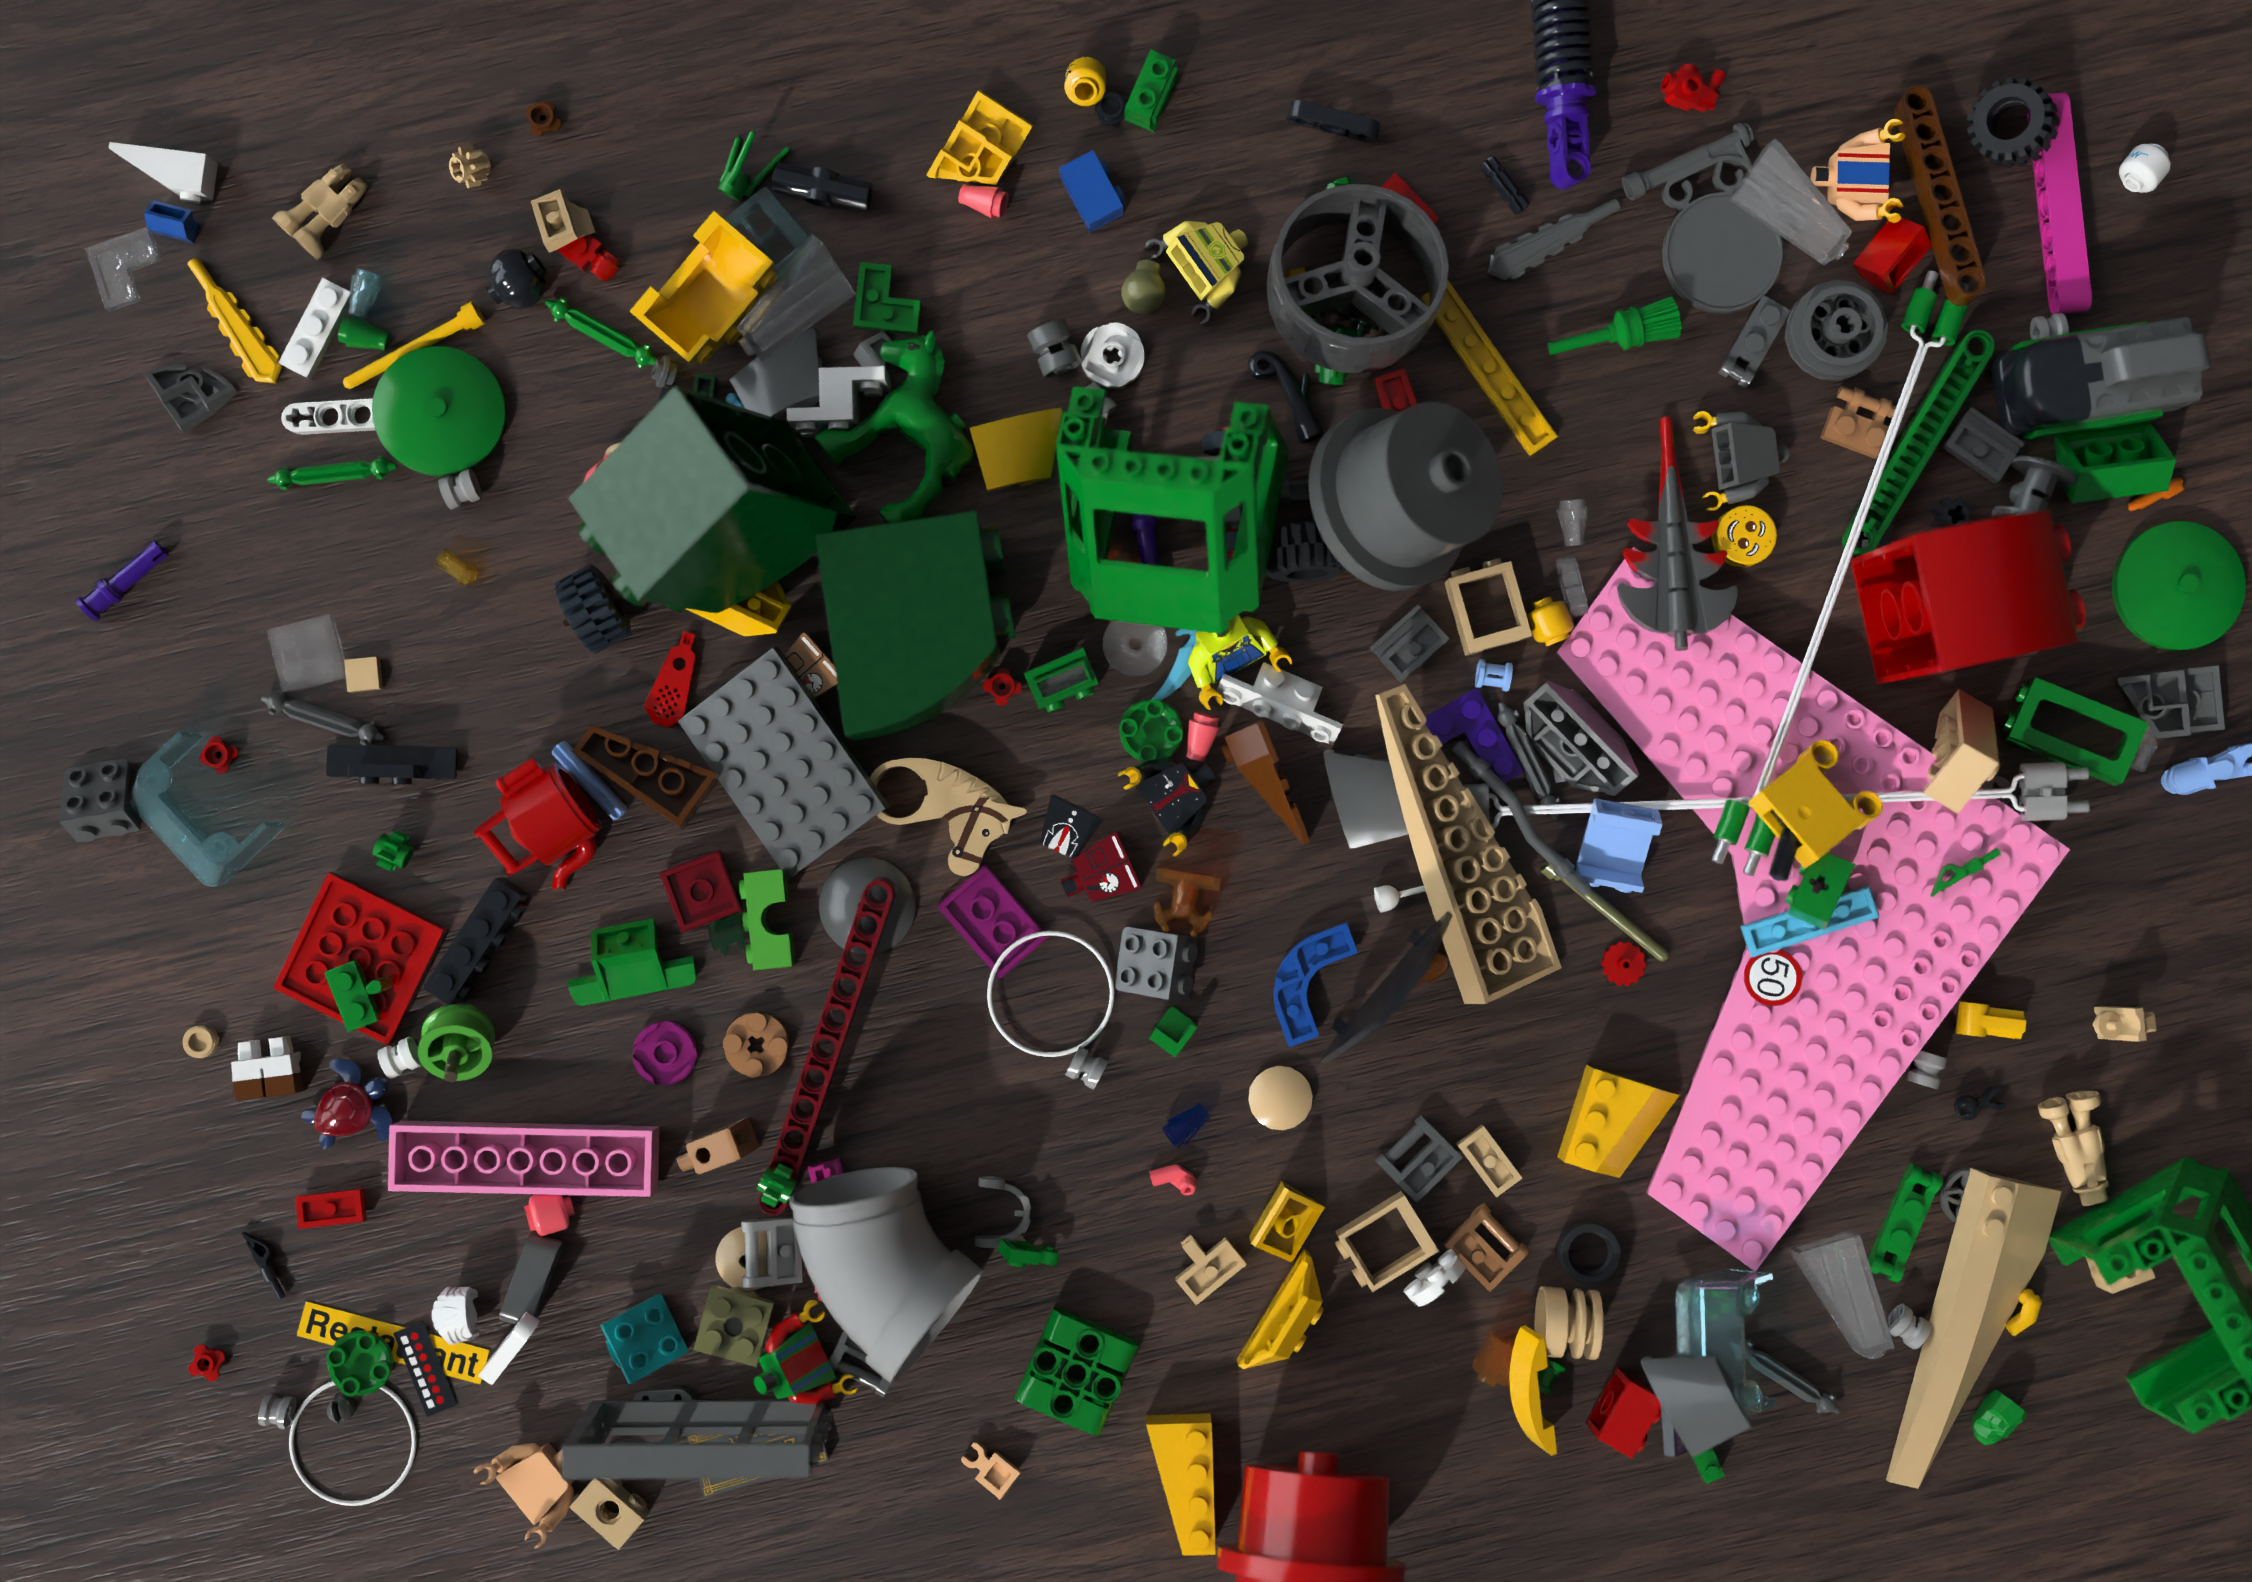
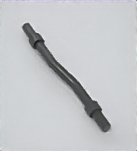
M1460 741L1452 751L1470 767L1468 771L1476 779L1481 778L1507 803L1526 841L1555 868L1553 872L1561 880L1566 879L1582 896H1585L1593 887L1574 870L1576 866L1568 858L1563 859L1536 833L1518 796L1489 769L1491 765L1482 757L1478 758Z

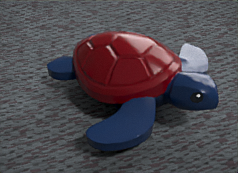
M343 1058L332 1060L329 1064L330 1068L340 1074L344 1082L338 1083L327 1090L318 1103L317 1109H307L301 1115L302 1119L307 1123H314V1129L321 1133L319 1137L321 1147L327 1149L333 1146L336 1136H348L360 1132L368 1125L370 1120L376 1127L378 1139L380 1141L387 1140L389 1138L390 1125L393 1124L392 1113L383 1106L373 1104V1100L380 1098L387 1091L389 1079L375 1077L362 1086V1069L357 1063Z

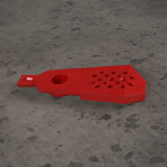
M683 631L679 645L671 647L643 706L654 724L671 728L678 724V720L686 714L696 659L695 653L691 650L696 636L694 634ZM683 658L686 666L682 670H677L675 662L677 659Z

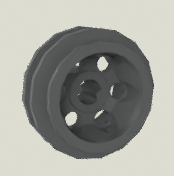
M1832 280L1816 285L1795 302L1786 319L1785 341L1791 358L1802 371L1817 379L1839 381L1856 376L1878 359L1887 341L1888 321L1883 305L1870 290L1855 282ZM1817 307H1823L1826 310L1825 317L1821 318L1816 315L1815 310ZM1836 321L1841 322V326L1837 325ZM1841 328H1842L1843 330H1846V332H1845V333L1840 332ZM1811 330H1816L1819 333L1817 341L1814 340ZM1850 342H1856L1859 345L1856 353L1850 351ZM1826 348H1833L1836 356L1827 354L1825 352Z

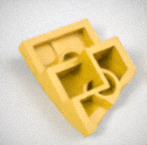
M979 90L963 118L957 123L944 148L940 150L927 176L930 178L996 185L1017 155L1034 125Z
M1062 407L1009 417L969 428L988 492L1018 483L1022 487L1051 478L1057 449L1056 443L1063 415Z

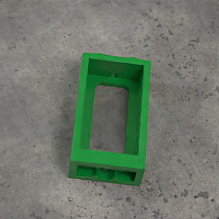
M2035 677L2028 681L2027 684H2021L2015 696V701L2019 702L2015 713L2009 712L2003 723L2002 730L2006 731L2003 740L2055 762H2063L2065 766L2070 768H2088L2089 776L2116 786L2124 782L2149 723ZM2041 700H2047L2123 731L2124 733L2112 760L2033 729L2030 722L2038 703Z

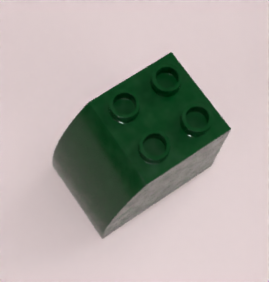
M676 386L568 498L583 519L582 524L578 527L582 539L596 552L607 555L618 570L612 580L620 594L638 606H642L646 602L664 604L671 610L679 613L687 608L717 614L748 599L783 578L818 552L815 535L843 531L856 518V515L788 422Z
M976 511L815 535L846 737L858 742L885 737L915 727L939 715L968 694L999 661L1001 657L999 640L1016 638L1012 606L1008 592L992 594L990 576L1006 574L1001 535H999L998 526L982 528Z

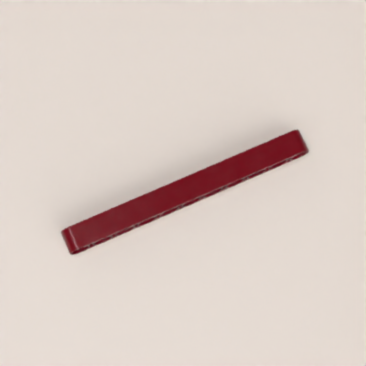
M887 877L873 879L864 889L769 1168L776 1170L779 1161L790 1162L793 1166L790 1178L798 1181L896 897V886ZM882 885L888 891L887 900L878 901L872 895L873 886ZM862 917H873L878 924L877 930L872 932L865 930L861 923ZM853 947L863 948L866 951L867 960L863 962L854 960L851 955V949ZM845 977L853 979L856 983V991L846 992L843 990L840 984L841 979ZM834 1008L843 1010L846 1020L841 1023L835 1022L830 1016V1010ZM820 1040H831L835 1045V1051L832 1053L823 1051L820 1047ZM813 1069L820 1070L824 1074L825 1081L822 1083L812 1081L809 1071ZM799 1101H810L814 1106V1112H803L799 1107ZM797 1130L801 1132L804 1142H793L789 1138V1131ZM763 1192L759 1194V1207L768 1215L780 1214L789 1203V1200L787 1204L780 1202L774 1208L761 1201Z

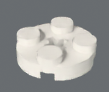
M1115 322L1092 329L1085 337L1081 346L1082 368L1087 377L1092 382H1096L1100 387L1122 389L1133 382L1143 369L1145 356L1141 340L1132 328L1124 324ZM1114 348H1117L1119 350L1118 356L1121 360L1119 362L1114 361L1112 364L1107 363V357L1104 355V352L1106 350L1111 352Z
M1453 1249L1443 1253L1438 1258V1262L1433 1266L1428 1262L1415 1272L1414 1275L1417 1279L1412 1281L1403 1290L1415 1306L1420 1307L1433 1301L1445 1292L1442 1287L1449 1280L1454 1283L1462 1275L1466 1266Z

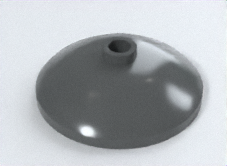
M876 858L854 859L838 867L826 880L820 894L819 914L827 934L842 948L845 947L864 889L877 877L891 879L897 891L876 953H881L894 947L909 932L915 918L916 898L908 878L893 864ZM875 885L872 888V895L878 901H885L888 898V891L882 885ZM862 917L861 923L865 930L871 932L877 930L878 924L873 917ZM853 947L851 949V952L866 954V951L861 947Z

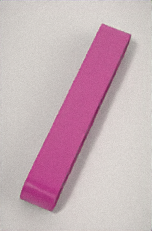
M2066 92L2050 93L2048 95L2056 104L2058 109L2056 115L2060 118V125L2055 126L2058 134L2056 139L2051 138L2049 140L2050 149L2047 152L2042 149L2038 153L2041 158L2036 161L2032 160L2048 305L2052 315L2055 313L2088 312L2092 303V292L2070 99ZM2027 107V118L2029 125L2031 119V111Z

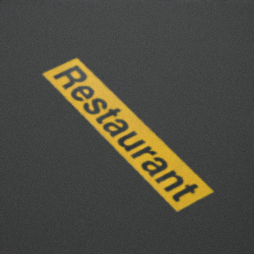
M305 1302L297 1336L334 1345L337 1340L347 1333L358 1330L370 1331L382 1337L391 1348L393 1362L405 1364L393 1334L405 1327ZM429 1334L446 1376L481 1384L482 1379L478 1375L487 1362L488 1349L462 1342L450 1345L443 1337Z

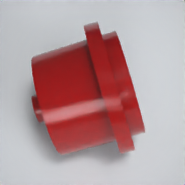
M1299 1451L1298 1466L1245 1465L1238 1543L1221 1544L1218 1546L1217 1568L1236 1574L1235 1582H1405L1406 1564L1387 1558L1390 1478L1338 1470V1454Z

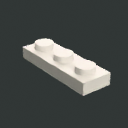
M322 278L278 363L311 380L355 294Z

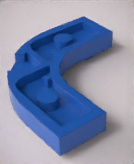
M1347 922L1317 932L1301 940L1287 953L1278 968L1274 981L1273 1000L1288 1047L1319 1037L1308 1006L1306 993L1309 981L1317 970L1327 964L1358 953Z

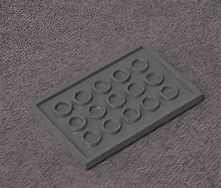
M778 646L771 648L678 720V723L710 769L719 774L718 780L779 868L785 869L787 879L797 875L889 807L886 800Z

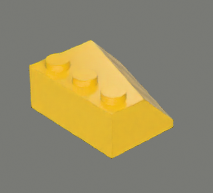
M1586 1065L1557 1157L1565 1163L1620 1178L1680 1095Z

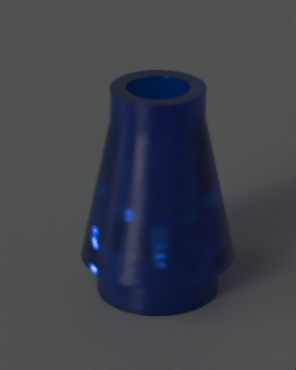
M1198 1103L1194 1107L1166 1120L1167 1124L1161 1129L1169 1141L1178 1149L1182 1145L1187 1146L1211 1116Z

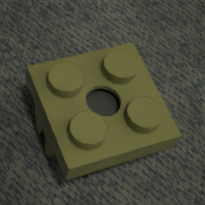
M713 1284L709 1290L694 1351L757 1367L775 1301L759 1297L755 1291L744 1292L739 1287L728 1289Z

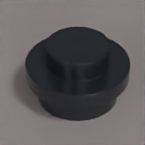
M1106 92L1103 98L1095 104L1097 118L1107 125L1120 123L1125 117L1126 101L1116 92Z

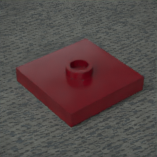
M722 850L659 872L681 933L743 911Z

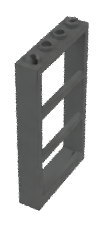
M789 1399L593 1400L561 1446L562 1479L810 1478L813 1467L819 1464V1455L823 1453L824 1442H827L828 1430H831L832 1411L826 1410V1401L809 1405L792 1403ZM805 1434L802 1442H751L753 1435ZM609 1435H666L662 1443H604ZM681 1435H739L736 1442L677 1443Z

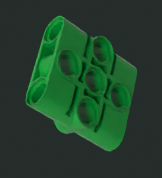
M1053 1307L1014 1398L1019 1403L1091 1435L1100 1436L1115 1400L1120 1394L1122 1384L1139 1344L1122 1334L1062 1308ZM1088 1334L1094 1335L1099 1340V1343L1094 1348H1086L1081 1343L1082 1337ZM1045 1351L1051 1352L1056 1357V1360L1051 1365H1044L1038 1359L1039 1354ZM1076 1364L1081 1365L1086 1370V1373L1080 1378H1074L1068 1373L1069 1367ZM1106 1377L1111 1378L1116 1385L1112 1390L1104 1391L1097 1384L1099 1380ZM1063 1394L1068 1395L1073 1403L1066 1408L1059 1407L1055 1402L1056 1397Z

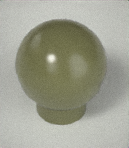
M1140 260L1136 264L1135 271L1126 277L1121 288V296L1126 307L1132 312L1142 315L1150 314L1159 309L1163 304L1165 284L1160 277L1162 268L1158 263L1151 260Z

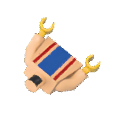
M1892 119L1886 123L1884 130L1876 128L1861 133L1843 143L1838 151L1829 158L1828 167H1813L1811 185L1828 186V203L1837 205L1838 210L1855 221L1881 220L1883 216L1892 223L1900 221L1901 216L1898 213L1889 214L1893 208L1904 206L1896 198L1889 199L1890 143H1885V140L1888 138L1894 142L1903 140L1905 137L1904 133L1892 135L1891 131L1895 126L1904 123L1898 119Z

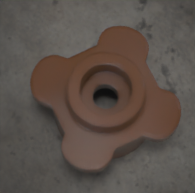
M553 101L538 102L526 108L525 116L532 125L530 131L534 136L540 137L544 132L550 130L558 131L561 128L562 123L556 116V105ZM546 116L545 121H541L540 118Z

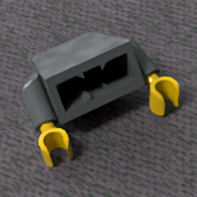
M1700 411L1693 418L1704 419L1707 422V425L1704 427H1694L1693 431L1697 434H1704L1708 432L1710 427L1717 426V428L1711 430L1719 490L1725 489V493L1719 494L1713 491L1704 494L1702 498L1712 495L1717 499L1716 506L1705 509L1706 511H1715L1725 502H1728L1730 505L1754 498L1769 484V476L1779 474V463L1786 462L1789 458L1788 446L1785 443L1777 444L1774 429L1763 427L1760 421L1745 412L1717 413L1716 417H1711L1709 413Z

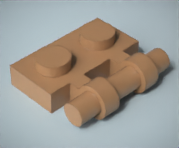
M1841 386L1836 397L1847 401L1845 409L1836 406L1830 409L1820 438L1877 460L1889 426L1883 424L1885 417L1893 418L1897 406L1892 405V401L1882 397L1879 400L1865 394V390L1857 387L1850 389ZM1858 407L1873 411L1872 419L1857 415Z

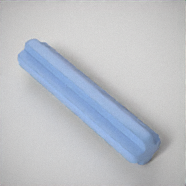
M564 741L557 744L552 750V755L611 819L616 820L622 817L627 811V806L586 762L572 752L573 748Z

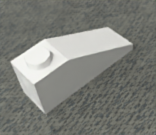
M109 142L110 150L179 195L180 200L193 204H200L201 200L213 201L218 163L207 154Z

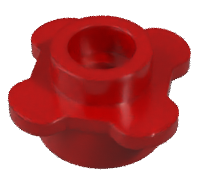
M1004 667L999 668L996 675L991 679H986L983 683L984 691L990 692L993 695L998 706H1005L1008 703V699L1014 694H1019L1022 689L1020 682L1014 681L1010 676V671ZM1000 684H1005L1004 690L999 688Z
M213 736L203 748L199 759L203 765L214 767L218 774H225L229 771L230 762L238 756L239 751L236 746H229L224 743L221 737ZM218 752L222 754L220 758L216 756Z
M205 1344L196 1346L194 1348L195 1357L193 1363L188 1366L189 1373L192 1376H204L210 1382L217 1380L220 1377L219 1370L226 1359L225 1353L213 1347L207 1348ZM205 1360H208V1361H209V1365H208V1366H206V1365L204 1364V1361H205Z

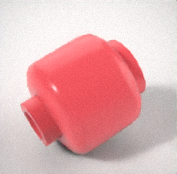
M535 1194L529 1198V1205L524 1206L530 1231L536 1230L540 1236H546L567 1229L570 1224L569 1216L575 1215L570 1196L563 1198V1195Z

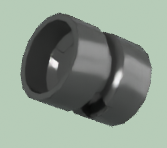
M1065 319L1048 322L1028 333L1027 337L1033 352L1040 354L1037 362L1044 378L1062 375L1082 364V359L1076 345L1069 342L1072 334ZM1061 348V351L1051 354L1052 351Z

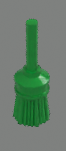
M1673 296L1639 309L1633 306L1628 308V310H1618L1614 313L1613 322L1606 324V328L1548 342V351L1550 355L1605 341H1609L1610 344L1617 342L1625 351L1629 350L1630 347H1641L1644 345V342L1680 338L1682 330L1680 312Z

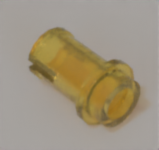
M448 549L441 551L435 560V566L456 578L460 586L464 584L470 586L478 577L479 570L476 569L474 563H466Z

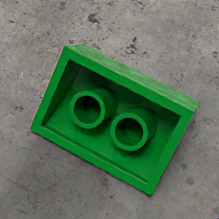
M2150 422L2054 436L2057 463L2073 471L2077 476L2075 485L2061 486L2071 503H2085L2110 498L2116 499L2125 496L2163 492L2169 489L2176 458Z

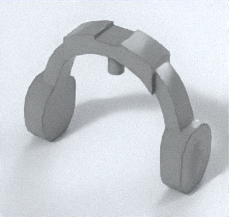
M995 1176L979 1177V1187L1012 1192L1021 1200L1023 1205V1211L1015 1210L1014 1216L1022 1217V1220L1012 1232L1004 1235L975 1236L974 1246L998 1248L1000 1238L1013 1240L1026 1232L1030 1224L1031 1205L1027 1195L1023 1194L1017 1187L1005 1183L1004 1178Z

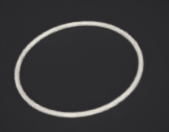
M1041 931L1017 940L998 958L988 981V1007L992 1020L999 1032L1015 1047L1037 1056H1063L1076 1052L1079 1046L1084 1048L1104 1029L1113 1009L1114 982L1105 959L1090 943L1067 932ZM1040 936H1062L1083 944L1099 959L1105 969L1109 982V1005L1099 1028L1083 1043L1059 1052L1037 1051L1016 1042L1000 1025L992 1002L993 981L1004 958L1018 945Z
M333 1381L328 1382L313 1391L303 1401L294 1416L289 1434V1451L293 1466L302 1482L313 1493L329 1502L357 1506L378 1501L393 1492L402 1483L413 1464L417 1436L411 1413L401 1398L385 1385L379 1388L389 1394L400 1405L408 1419L412 1437L408 1464L400 1478L389 1489L375 1497L357 1501L331 1497L318 1490L305 1477L298 1464L294 1448L295 1429L302 1411L317 1394L335 1385Z

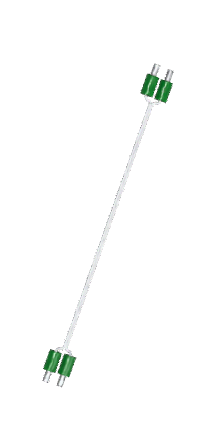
M1928 271L1922 288L1914 289L1901 327L1910 332L1912 338L1919 342V347L1754 796L1767 787L1927 349L1930 346L1954 345L1966 315L1967 305L1957 306L1949 300H1945L1931 336L1935 342H1927L1924 345L1923 339L1916 335L1925 332L1938 297L1933 292L1939 275L1935 271ZM1961 282L1962 288L1967 291L1969 285ZM1741 797L1738 801L1726 800L1713 836L1719 840L1712 858L1713 862L1723 864L1729 845H1737L1750 807L1742 802H1748L1753 797ZM1758 814L1755 817L1744 847L1750 853L1743 873L1749 876H1754L1760 857H1768L1776 836Z

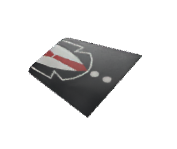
M1050 796L1040 842L1068 857H1075L1103 819Z

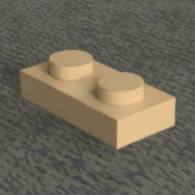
M1480 1125L1456 1143L1496 1198L1522 1179L1521 1175L1483 1125Z

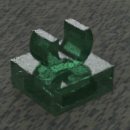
M739 913L708 924L709 941L714 950L720 948L725 956L729 955L728 945L735 942L739 944L741 950L745 949L744 927Z

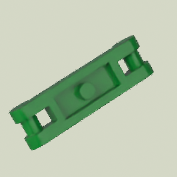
M1913 1163L1907 1166L1866 1261L1865 1269L1874 1274L1880 1272L1886 1275L1888 1280L1895 1283L1900 1282L1904 1275L1905 1264L1934 1196L1942 1186L1943 1177L1934 1172L1928 1174L1922 1171V1167ZM1916 1183L1923 1185L1920 1194L1912 1191ZM1886 1251L1894 1254L1890 1263L1884 1260Z

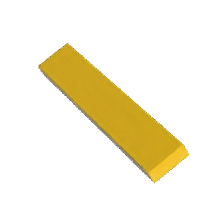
M1447 279L1445 295L1434 321L1528 455L1531 456L1558 436ZM1429 292L1420 298V301L1428 307Z

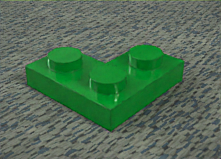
M860 262L853 327L855 329L918 335L922 303L920 300L890 297L893 275L892 265Z

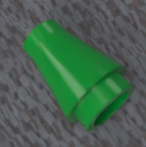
M355 316L342 319L338 333L339 342L345 343L346 347L386 351L390 340V332L383 331Z

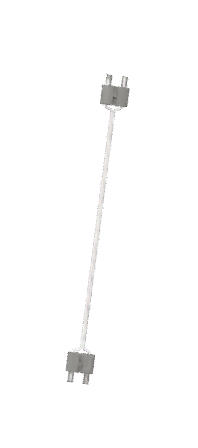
M2063 762L2023 763L2019 767V774L2013 778L2011 787L1978 789L1970 799L2010 798L2014 808L2020 811L2022 821L2065 820L2067 813L2089 812L2090 806L2088 801L2067 802V796L2065 795L2067 780L2088 779L2089 771L2088 768L2066 769ZM2018 780L2019 788H2021L2019 805L2016 797L2010 793L2015 790ZM1486 783L1462 784L1464 788H1469L1489 823V798L1493 799L1495 807L1500 810L1495 816L1494 823L1491 825L1493 829L1498 826L1501 816L1513 815L1508 806H1501L1496 795L1489 793ZM1924 791L1875 793L1882 802L1933 800L1923 794ZM1857 794L1841 795L1848 802ZM1740 798L1619 803L1657 810L1724 808L1727 799L1738 801ZM1745 801V802H1742V803L1748 805L1749 807H1751V806L1748 804V802H1746V801ZM1593 803L1526 805L1523 807L1527 815L1590 813Z

